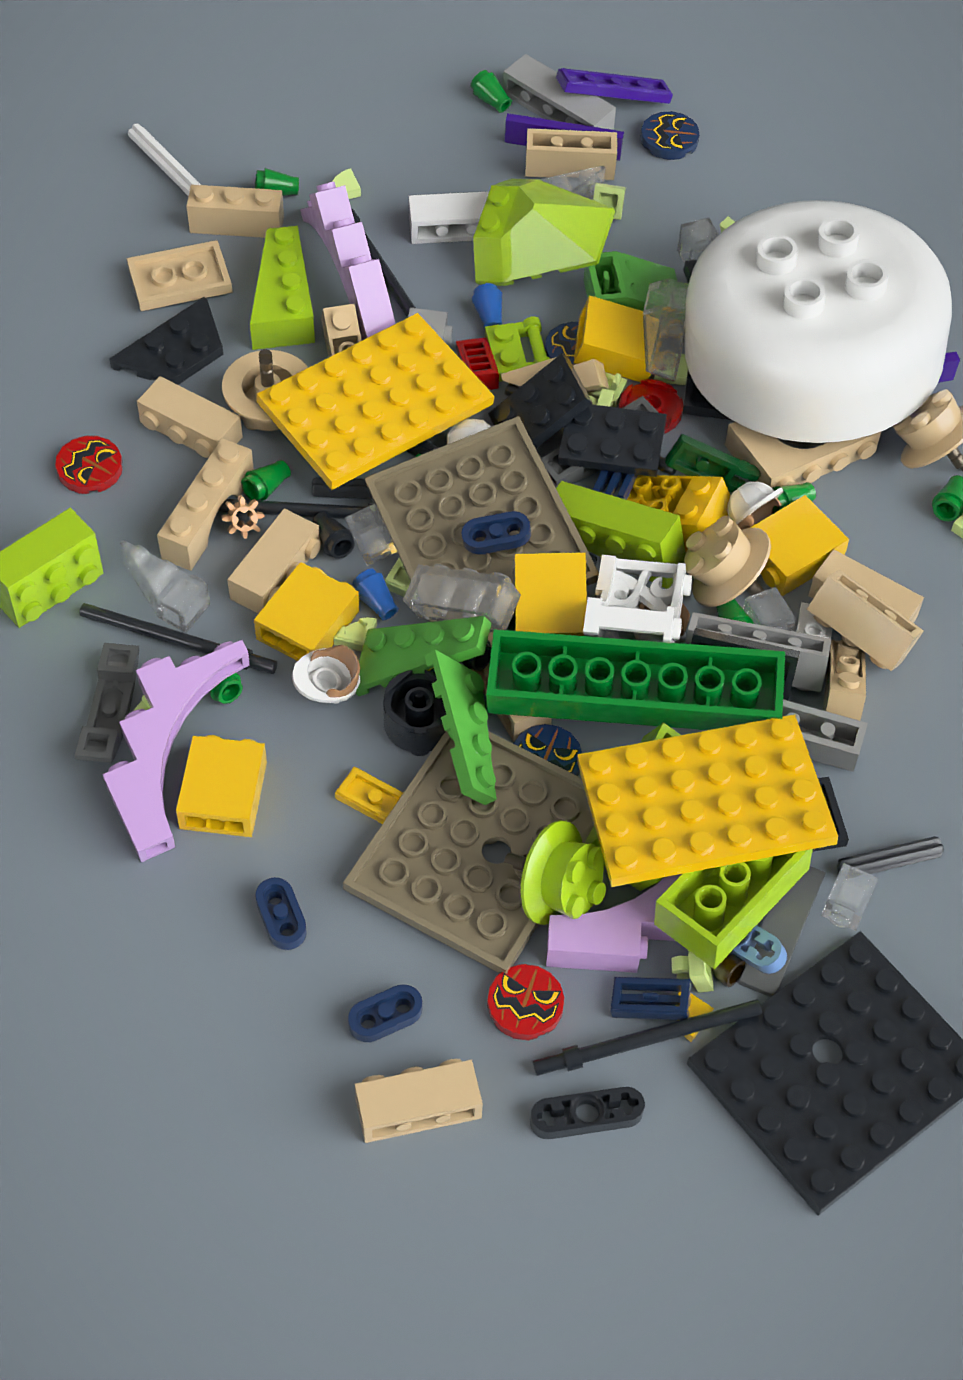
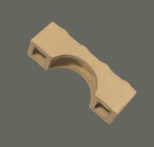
M223 438L220 440L157 534L162 560L192 571L207 548L210 529L219 508L229 496L239 497L242 494L241 481L245 477L246 472L254 470L252 449Z

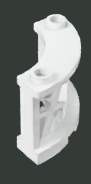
M602 555L595 590L597 598L588 597L583 628L584 635L603 637L605 630L608 629L664 635V643H674L675 640H680L682 625L680 615L683 595L690 596L692 575H686V564L618 559L616 556ZM628 574L640 575L639 580ZM650 577H658L652 582L649 589L646 585ZM662 577L673 578V584L669 589L661 588ZM640 601L644 605H646L650 610L634 608L638 605Z

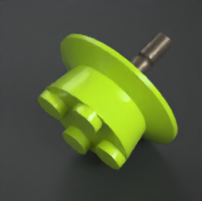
M555 821L544 828L535 839L527 857L508 853L504 859V863L511 864L515 870L522 871V906L526 916L534 923L540 925L549 924L550 915L564 914L572 919H578L582 914H586L593 904H600L605 897L606 886L602 882L605 862L601 847L582 843L578 829L568 821Z

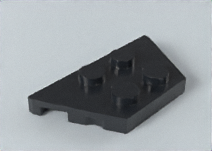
M205 297L201 298L109 358L111 368L116 371H120L122 367L137 372V377L147 380H157L161 376L179 385L224 355L223 346L208 300Z

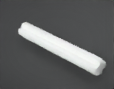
M133 124L132 128L128 130V136L188 196L191 184L201 185L144 127L139 124Z

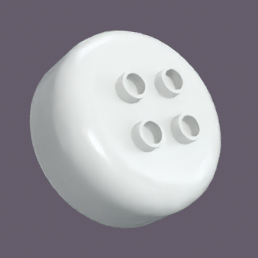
M810 200L779 204L756 211L733 223L720 233L705 248L693 268L687 288L684 347L689 373L701 394L722 414L751 430L768 436L797 442L826 443L853 440L878 433L898 424L914 413L929 398L938 384L943 370L952 317L949 280L938 257L914 231L894 218L876 210L845 202Z

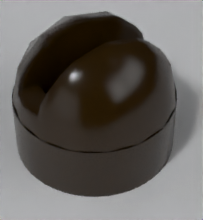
M729 953L715 969L712 968V972L719 982L727 987H732L741 977L745 968V961Z

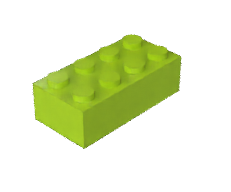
M813 849L683 873L656 900L654 925L715 969L809 870Z

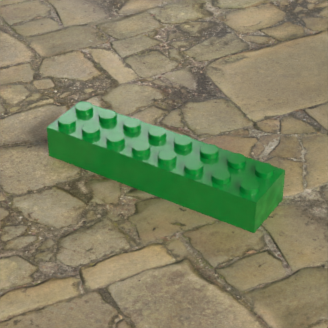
M494 629L486 694L488 713L645 726H659L665 723L671 728L713 730L772 718L782 719L785 651Z

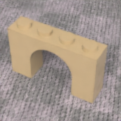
M733 422L728 426L725 446L733 457L740 459V461L745 460L759 469L761 476L757 481L753 482L764 483L773 488L775 486L796 485L806 482L812 483L819 479L820 476L832 471H840L848 464L859 459L871 457L877 450L882 431L853 440L826 442L815 448L799 449L784 444L776 437L756 432L737 422Z

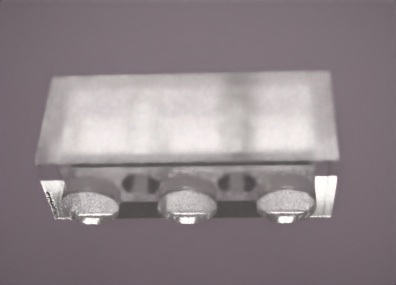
M418 564L403 601L418 618L443 621L485 616L492 623L490 629L506 630L521 594L511 583V579L499 572L484 574L470 568L456 570L441 564H434L433 566Z

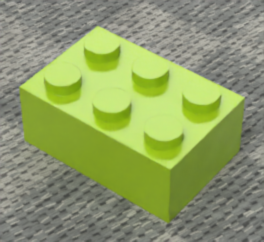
M71 507L0 551V608L18 628L28 622L35 621L42 613L54 605L66 601L70 595L85 585L94 583L99 576L104 574L95 532Z

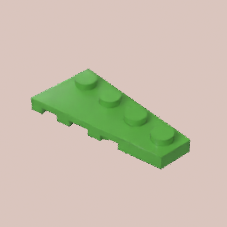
M485 616L368 629L359 659L360 684L355 694L358 696L368 694L370 688L377 685L386 688L394 677L405 671L413 670L414 674H424V670L430 669L427 667L424 655L433 650H437L457 662L483 655L492 623Z
M433 650L424 655L427 667H434L437 681L432 683L436 698H442L447 714L441 717L444 730L447 731L455 744V747L450 749L461 793L483 805H487L497 799L495 791L496 778L491 758L492 745L489 740L487 726L488 714L485 709L483 693L484 682L481 675L441 652Z

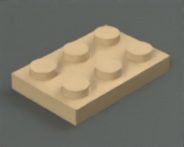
M218 240L126 258L141 311L199 300L203 297L209 298L233 293L232 283Z

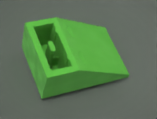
M618 251L602 252L597 265L584 268L583 281L587 298L590 295L661 316V320L685 318V307L675 269Z

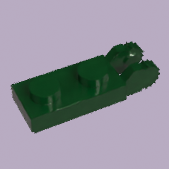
M684 434L680 435L665 457V464L668 467L688 476L723 477L728 491L732 493L746 483L745 480L739 479L737 476L752 482L757 481L761 476L759 469L745 460L740 461L738 458Z

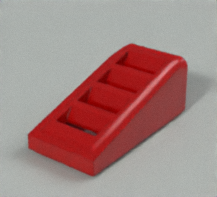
M487 337L456 341L458 357L488 390L498 389L499 373Z

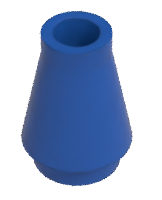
M492 283L477 286L473 291L472 302L482 320L484 329L485 326L503 324L502 292Z
M370 568L360 573L353 580L352 586L355 590L359 591V599L377 613L383 621L391 618L398 612L399 608L393 600L382 573H377L375 569Z

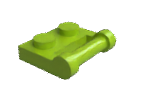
M527 317L523 322L485 326V337L488 339L497 365L499 382L503 381L501 377L503 373L550 359L546 356L540 334L542 325L538 317ZM522 337H529L535 359L533 362H526L520 340Z

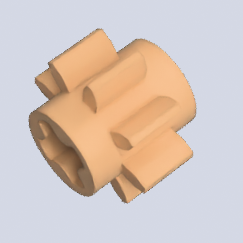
M239 495L237 503L232 504L228 501L225 503L229 508V512L222 515L221 519L225 522L231 521L232 524L227 530L230 534L235 533L238 529L241 531L243 538L247 539V531L254 529L260 532V528L256 524L258 519L264 518L265 515L262 512L254 511L258 505L255 499L247 504L244 497ZM237 512H247L250 518L249 521L246 523L242 520L239 521L236 516Z

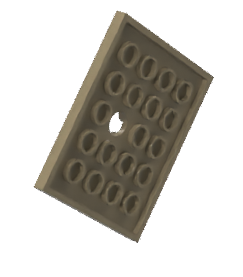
M519 416L364 478L429 622L485 616L493 625L515 616V554L586 553V586L598 581L599 572ZM517 511L527 516L530 521L531 537L521 547L479 555L469 552L464 547L462 528L471 519ZM512 531L509 533V535L511 536L519 534L518 531ZM479 537L475 541H484L486 538Z
M446 731L344 880L343 890L498 973H507L516 962L538 924L532 922L526 916L522 906V871L515 870L513 865L508 863L495 864L487 861L482 854L483 847L486 844L502 841L509 846L510 853L527 857L535 839L549 824L559 820L572 823L578 829L582 843H585L594 826V821L582 778L489 731V740L492 745V766L496 778L495 791L497 800L483 805L463 795L450 753V749L454 748L455 744Z

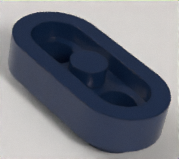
M517 511L469 520L462 528L464 547L469 552L478 555L521 547L531 537L529 519L523 513ZM512 531H518V532H519V534H516V535H512V536L509 535V533L512 532ZM479 537L486 538L484 541H475Z
M274 877L264 880L257 887L255 897L257 908L270 941L279 949H295L304 942L307 930L306 922L291 885L282 878ZM273 898H279L282 900L278 904L269 903V901ZM287 929L294 931V933L291 936H284L281 934L284 930Z
M401 984L356 1003L349 1012V1030L353 1037L359 1041L374 1042L408 1027L418 1021L422 1014V996L416 988ZM400 1005H407L410 1009L402 1013L396 1008ZM366 1020L375 1023L371 1028H364L361 1024Z

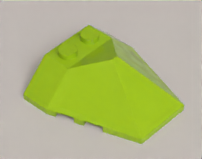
M511 178L491 185L473 236L476 283L478 285L492 283L496 286H507L514 284V280L531 276L533 280L542 278V273L559 270L560 273L597 265L614 218V208L539 179Z

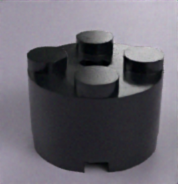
M413 670L400 673L387 685L383 700L384 730L388 738L396 746L410 751L415 756H425L434 749L443 734L446 733L441 717L447 714L442 698H436L432 683L437 681L434 671L424 670V674H414Z

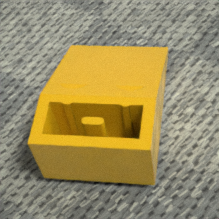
M638 475L627 500L680 515L685 551L687 552L686 541L693 533L697 531L703 532L719 518L728 516V502L731 495L723 477L674 475L650 477Z

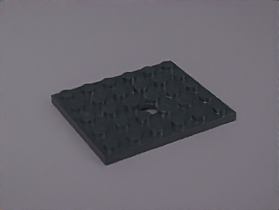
M861 931L761 1004V1015L739 1020L690 1056L687 1061V1065L818 1216L963 1101V1039ZM822 1039L834 1041L842 1050L841 1061L837 1064L830 1062L820 1063L813 1054V1045Z

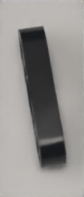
M618 1087L544 1098L534 1104L531 1110L530 1126L532 1131L542 1139H556L629 1128L638 1124L642 1119L645 1101L642 1094L632 1087ZM621 1100H627L630 1106H635L630 1115L625 1114L624 1109H615L620 1107ZM606 1101L609 1102L608 1109H612L608 1119L605 1118L606 1106L604 1102ZM590 1104L598 1110L599 1116L592 1122H584L578 1118L576 1109L580 1105ZM566 1107L570 1108L569 1120L571 1124L568 1125L566 1124V1116L562 1117ZM550 1111L551 1117H558L554 1120L553 1126H547L545 1120H540L542 1119L543 1112Z

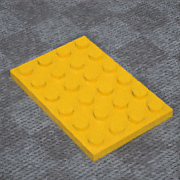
M416 313L257 393V403L329 488L333 490L488 408L494 403V395L419 313Z
M795 714L783 716L782 719L772 718L577 754L580 774L611 887L837 845L838 834Z

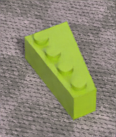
M298 225L269 228L266 231L250 320L252 350L315 343L314 316Z
M561 481L556 487L589 552L599 557L611 555L616 556L618 559L670 564L684 563L686 551L680 515ZM651 576L649 581L653 582L658 577ZM662 577V587L669 589L673 584V578Z

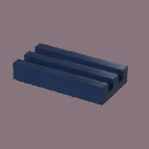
M602 470L592 490L603 493L610 480L605 494L613 496L624 474L626 478L617 497L627 500L638 475Z
M614 977L611 1015L613 1018L687 1019L690 1014L688 1009L691 1004V979ZM622 990L681 992V995H658L657 993L622 994L621 992Z

